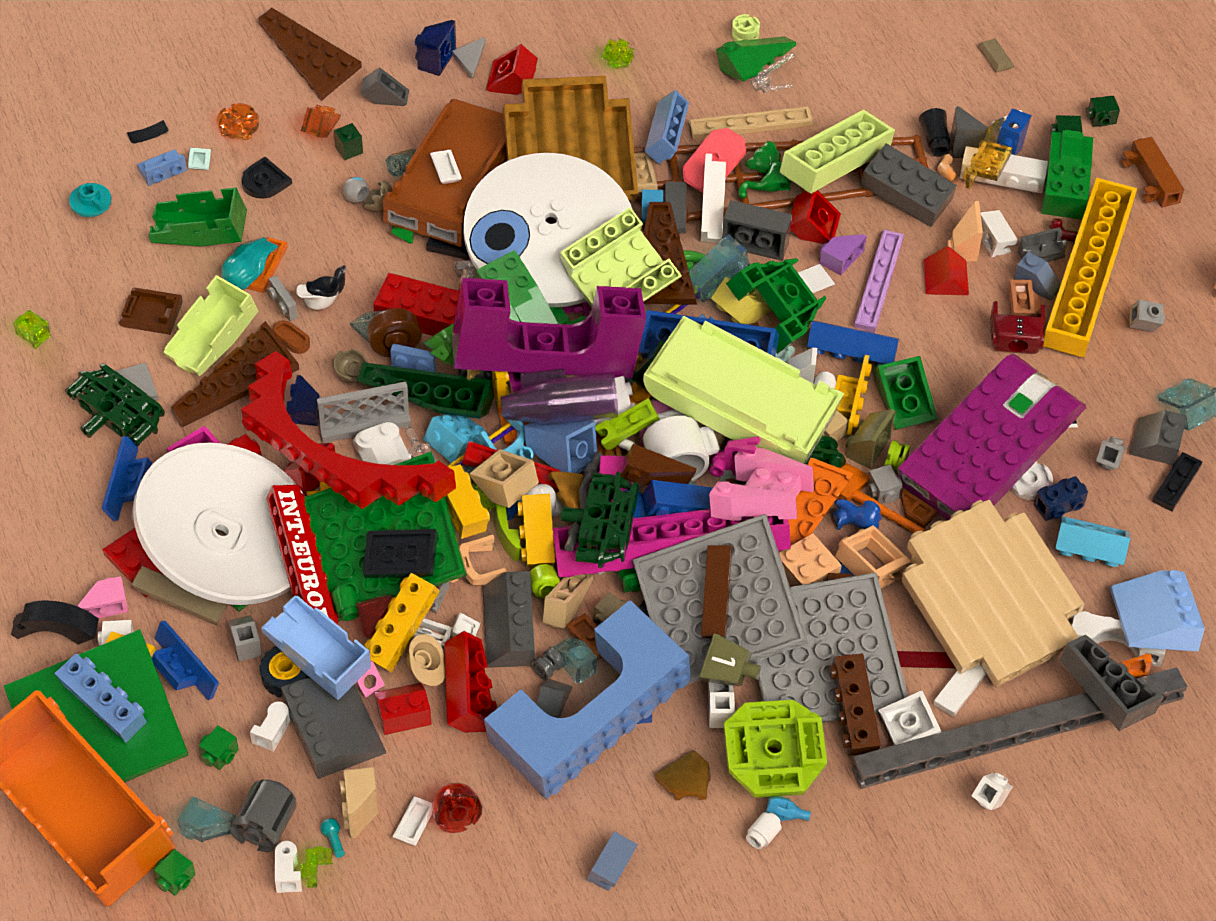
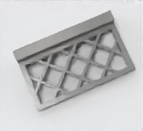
M406 382L317 399L318 424L323 443L356 437L360 431L386 422L394 423L398 428L411 426ZM402 391L396 397L391 395L393 392ZM372 396H379L374 401L369 399ZM385 399L390 401L387 405L381 404ZM356 400L352 405L347 404L348 401ZM363 403L368 405L364 410L359 408ZM331 404L334 405V406H333L332 408H330V409H327V408H324V407H323V406H325V405H331ZM340 408L346 409L342 414L337 413Z

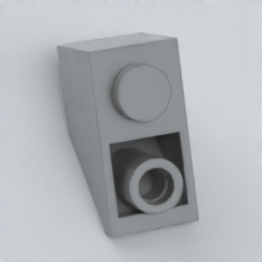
M252 616L229 620L228 625L238 661L262 656L260 640Z

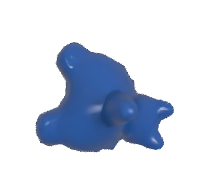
M835 500L837 510L833 512V516L838 530L847 524L864 530L873 525L877 529L879 528L882 516L880 515V507L875 502L864 501L858 507L848 500Z

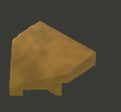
M695 750L655 774L656 781L670 793H674L676 800H680L685 796H698L699 800L707 799L708 782L711 781L709 763Z

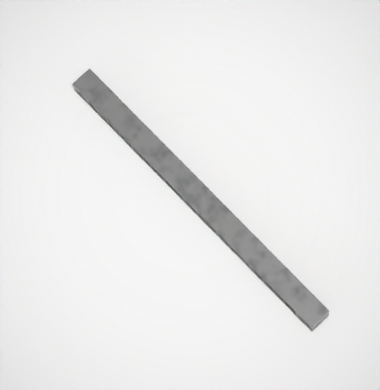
M1177 667L1140 677L1148 683L1146 687L1154 693L1158 691L1164 696L1160 705L1182 700L1184 698L1182 691H1186L1188 687ZM1085 692L854 756L852 771L860 789L1109 719Z

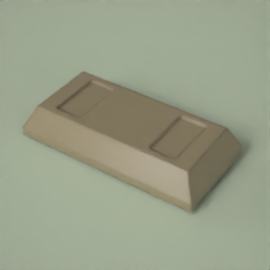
M996 38L978 44V47L996 73L1014 68L1012 61Z

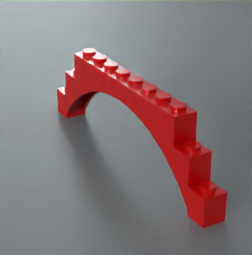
M275 351L255 363L257 381L248 386L250 404L241 409L244 428L256 434L262 441L269 443L276 451L286 455L290 461L296 462L304 471L313 474L320 482L330 486L334 492L340 493L350 503H354L363 509L381 496H384L387 500H391L399 506L419 492L423 496L437 502L456 489L454 470L439 460L434 464L423 465L377 464L343 456L316 443L292 421L284 405L287 382L293 378L290 360Z

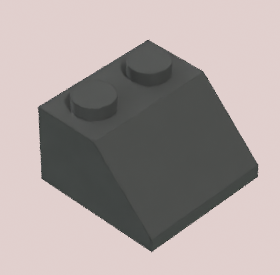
M1163 410L1139 418L1130 455L1174 466L1187 415Z

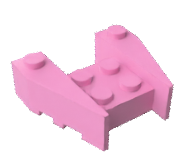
M756 447L755 454L737 452L734 457L736 480L746 481L747 483L744 486L718 481L709 494L711 517L738 521L743 516H754L755 518L766 514L767 516H778V520L796 519L797 495L801 490L814 491L813 467L765 448Z

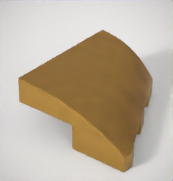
M550 472L548 478L550 481H555L559 489L556 495L563 506L580 509L578 491L585 475L570 472Z

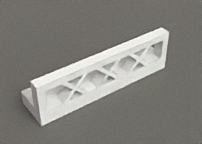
M706 154L701 241L722 242L726 162L712 161V154Z

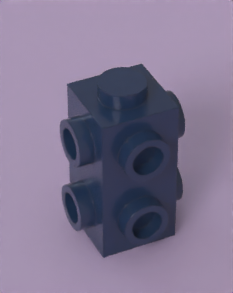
M1077 476L1069 479L1065 478L1057 484L1042 487L1037 491L1034 506L1045 521L1053 518L1058 519L1065 513L1080 510L1085 505L1088 490L1085 484L1079 481Z

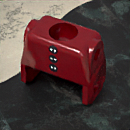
M994 301L990 317L991 344L994 346V349L1002 352L1036 354L1039 350H1042L1044 346L1045 305H1040L1038 317L998 314V301Z

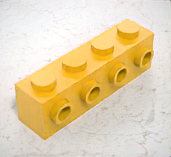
M410 573L409 577L402 581L399 594L390 601L387 614L378 621L372 639H368L364 645L369 650L370 660L390 673L393 672L440 593L438 588L413 573Z

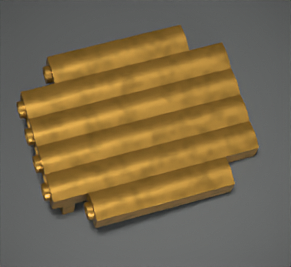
M606 75L523 79V103L504 104L503 106L507 161L536 153H557L577 157L597 166L613 178L626 194L630 203L636 200L638 184L629 98L608 99ZM548 217L545 219V221L549 224H554L557 222V220L553 217Z

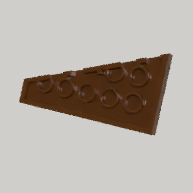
M270 8L258 18L259 25L270 38L274 39L280 51L286 54L288 61L301 77L307 80L309 87L316 91L321 101L362 68L360 60L274 8Z
M649 202L643 235L663 261L670 259L682 276L644 301V304L697 305L671 202Z
M266 321L260 326L261 329L247 337V341L241 347H236L213 368L214 371L208 377L204 376L194 390H189L171 406L173 415L182 427L249 395L248 386L257 381L255 363L275 351L290 360L292 373L299 370L298 362Z

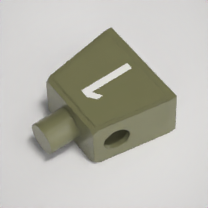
M714 633L699 677L705 682L741 686L745 676L757 680L761 666L750 663L752 654L749 650Z

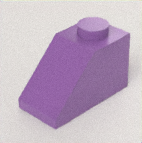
M861 234L833 237L828 243H824L820 249V264L842 275L864 252L867 236Z

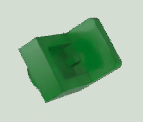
M635 568L617 571L624 593L641 590Z

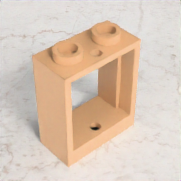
M874 525L865 530L861 529L850 537H844L838 544L839 549L835 556L855 576L877 572L881 589L901 579L903 573H905L904 570L911 563V560ZM867 547L885 565L875 569L857 551Z

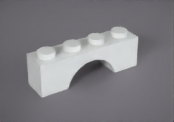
M1086 611L1073 616L1071 626L1078 637L1086 634L1097 644L1103 641H1117L1128 646L1120 620L1094 615ZM1129 647L1135 657L1151 654L1152 666L1161 667L1166 649Z

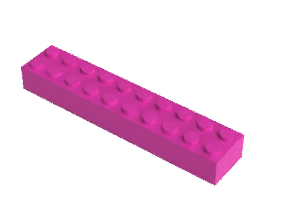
M711 509L634 518L625 561L621 562L620 558L614 559L611 562L605 563L602 568H598V564L575 561L579 540H577L573 551L569 552L565 549V544L569 537L568 531L571 526L553 528L558 577H573L581 574H596L598 572L635 568L633 559L752 519L754 516H743L741 520L732 521L711 517ZM767 516L778 551L791 549L788 519L778 520V516Z

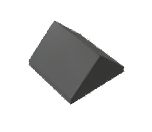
M959 106L955 108L950 136L952 158H964L966 146L985 150L989 131L986 125Z

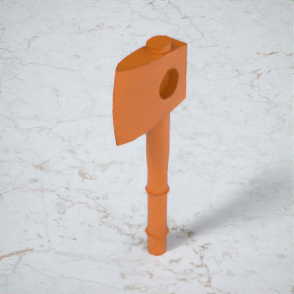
M848 463L841 467V469L854 474L837 499L848 501L853 499L860 504H863L864 501H873L880 507L881 515L909 530L910 533L920 530L926 531V529L896 513L895 510L892 511L877 500L861 492L868 484L869 475Z

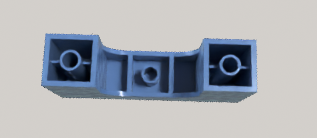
M631 600L594 629L597 652L620 676L578 713L567 718L552 717L546 714L527 694L519 690L484 719L489 742L545 799L557 794L567 781L575 779L586 765L593 764L604 750L612 748L623 734L630 733L641 719L648 718L653 713L654 708L660 703H666L671 698L672 693L678 688L685 687L690 681L689 655Z

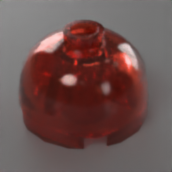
M455 782L441 787L436 792L432 800L431 810L434 820L441 830L449 833H458L467 830L464 826H468L471 823L475 825L482 815L483 806L474 789L466 784Z

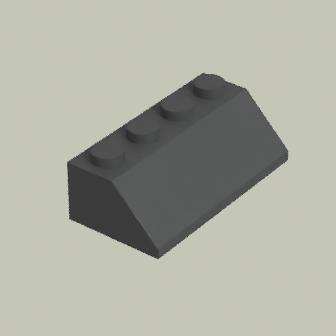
M530 571L505 572L483 586L488 668L532 666L531 662L535 660Z

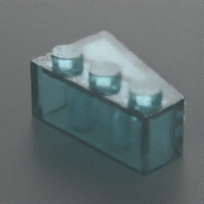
M729 234L689 271L694 294L702 302L713 296L725 277L732 278L740 270L750 265L747 250Z

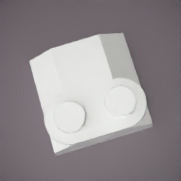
M386 422L362 430L353 439V446L361 461L394 465L411 459L399 435V428L394 423Z
M919 691L878 710L894 745L941 733L923 691Z

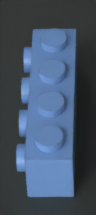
M676 90L658 101L644 150L658 164L665 159H671L675 152H677L689 102Z
M76 653L55 672L56 677L63 686L126 743L147 723L142 715L145 711L135 701L131 704L127 700L128 695L119 686L115 689L110 685L112 681L104 672L98 674L94 670L96 666L89 658L85 657L82 659Z

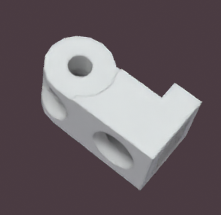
M283 702L272 703L268 707V715L261 727L253 726L250 731L252 744L274 752L290 723L289 709Z
M283 841L275 849V885L277 893L302 891L301 872L295 871V867L298 864L297 847L291 841Z

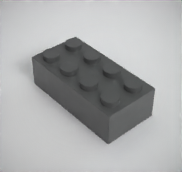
M887 143L864 170L860 184L932 227L952 201L957 187L953 182Z

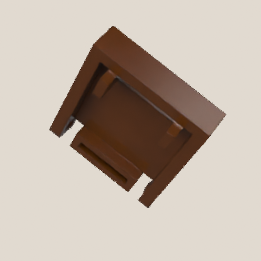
M134 287L131 290V295L128 296L119 324L126 328L171 335L183 303L182 295ZM167 308L172 309L169 318L164 316Z

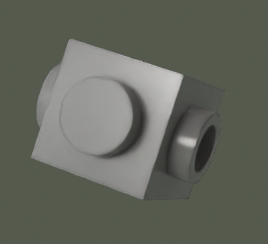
M1139 299L1130 307L1129 327L1154 332L1165 321L1163 304Z
M1110 436V439L1105 438L1096 462L1101 463V467L1113 470V468L1118 469L1127 445L1122 444V439Z
M891 465L869 471L867 485L871 497H874L881 504L891 503L899 499L902 481L895 475Z

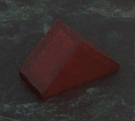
M388 594L356 603L364 635L367 638L374 636L378 621L387 614L388 605L394 597L396 598L395 595Z

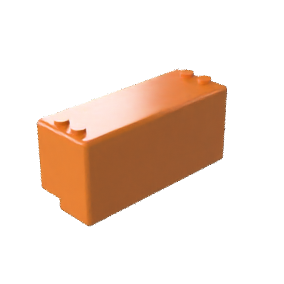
M34 691L0 720V790L102 904L107 907L111 906L150 872L160 859L166 858L175 849V844L170 838L174 833L161 815L155 816L65 719L66 716L59 709L60 707L51 697L46 698L40 691Z

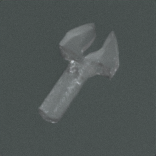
M408 426L405 428V433L412 445V448L407 449L410 458L418 456V451L423 454L431 451L429 443H420L413 427Z

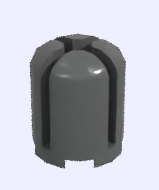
M270 779L256 781L251 786L232 821L231 834L242 844L246 840L251 844L259 846L257 851H273L296 809V797L289 788L280 782Z

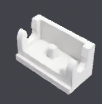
M1000 210L981 212L983 231L981 241L989 255L995 257L996 255L1010 253V248L1005 247L1015 245L1018 239Z

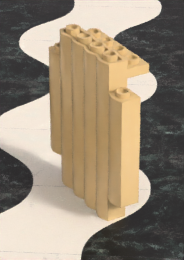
M979 500L971 505L970 510L964 512L959 510L951 515L950 520L944 522L939 520L931 525L930 530L925 532L920 530L911 535L907 547L912 555L911 563L904 570L902 583L959 674L981 664L996 688L1062 654L1068 642L1079 638L1067 619L1082 612L1085 604L1025 512L1020 514L1012 513L1006 517V522H1004L990 500L984 502Z

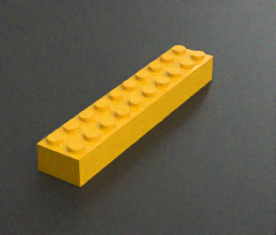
M1096 177L1046 328L1043 347L1085 358L1133 207L1137 188Z

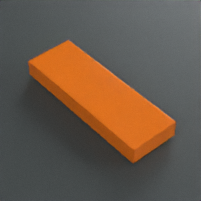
M267 237V241L276 244L278 248L267 257L262 274L246 289L261 293L265 292L269 284V278L274 275L288 247L287 242Z

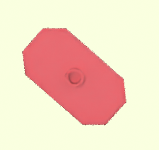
M729 128L712 130L682 167L684 182L703 193L706 154H712V161L726 162V179L746 154L745 139Z

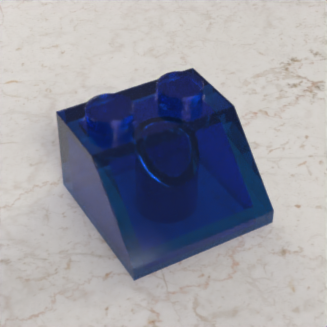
M454 20L427 26L421 34L416 36L415 46H417L415 59L417 60L418 70L437 76L442 74L452 58V51L456 49V25Z

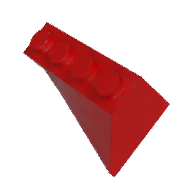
M463 631L444 643L447 725L464 733L487 732L484 719L497 709L496 701L491 699L490 689L493 687L491 679L485 673L488 665L482 639Z

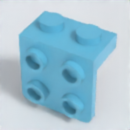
M446 414L432 418L423 440L452 463L464 454L468 441L477 443L473 437L483 430L485 431V429L477 425L470 417Z

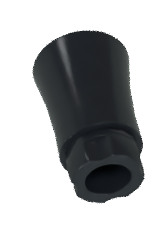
M940 108L924 111L919 116V123L924 131L931 153L936 157L948 154L951 147L946 111Z

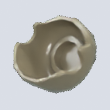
M378 182L380 189H372L364 202V208L374 212L384 211L383 198L387 192H392V187L388 182Z
M354 349L345 352L339 351L333 359V368L337 376L344 382L354 383L357 382L363 362L368 363L363 353Z

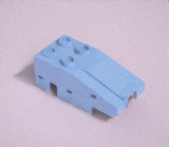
M294 596L285 606L283 605V612L276 619L272 616L261 628L262 633L292 662L337 700L371 668L370 652L356 639L352 643L348 639V633L318 608L313 609L298 596Z

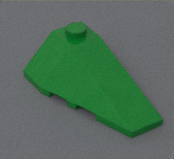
M782 36L726 42L722 47L716 49L720 71L744 82L760 74L766 64H773L775 57L783 56L796 46V41Z

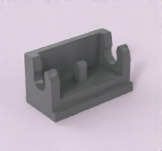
M1058 227L1021 237L1018 254L1022 259L1027 252H1030L1047 262L1065 258L1067 243L1066 240L1061 241L1062 230Z

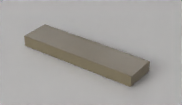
M144 566L141 567L131 585V588L214 625H218L228 607V604L207 600L194 595L175 584L165 575Z

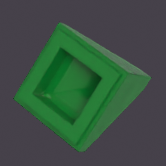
M392 226V233L408 243H413L414 232Z

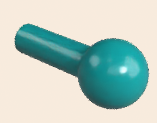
M327 818L321 823L320 831L323 836L329 838L335 857H343L345 852L338 836L340 824L336 819Z

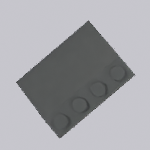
M311 678L302 679L281 687L283 703L288 706L290 719L317 779L386 754L383 743L355 684L339 700L335 699Z

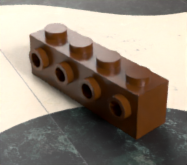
M860 653L835 656L832 665H829V674L831 680H835L836 688L833 689L835 702H839L840 706L838 722L844 728L845 734H842L843 747L848 749L849 756L879 750L881 743L864 655Z

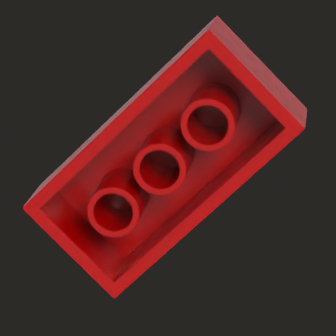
M388 272L373 303L374 316L388 309H406L418 318L423 334L434 336L454 323L460 291Z

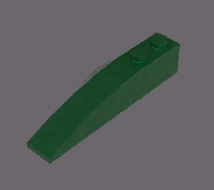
M363 362L357 379L358 383L371 388L406 382L408 402L443 414L481 419L489 414L494 399L492 381L487 379L472 378L468 380L466 376ZM402 391L393 392L391 395L396 397Z

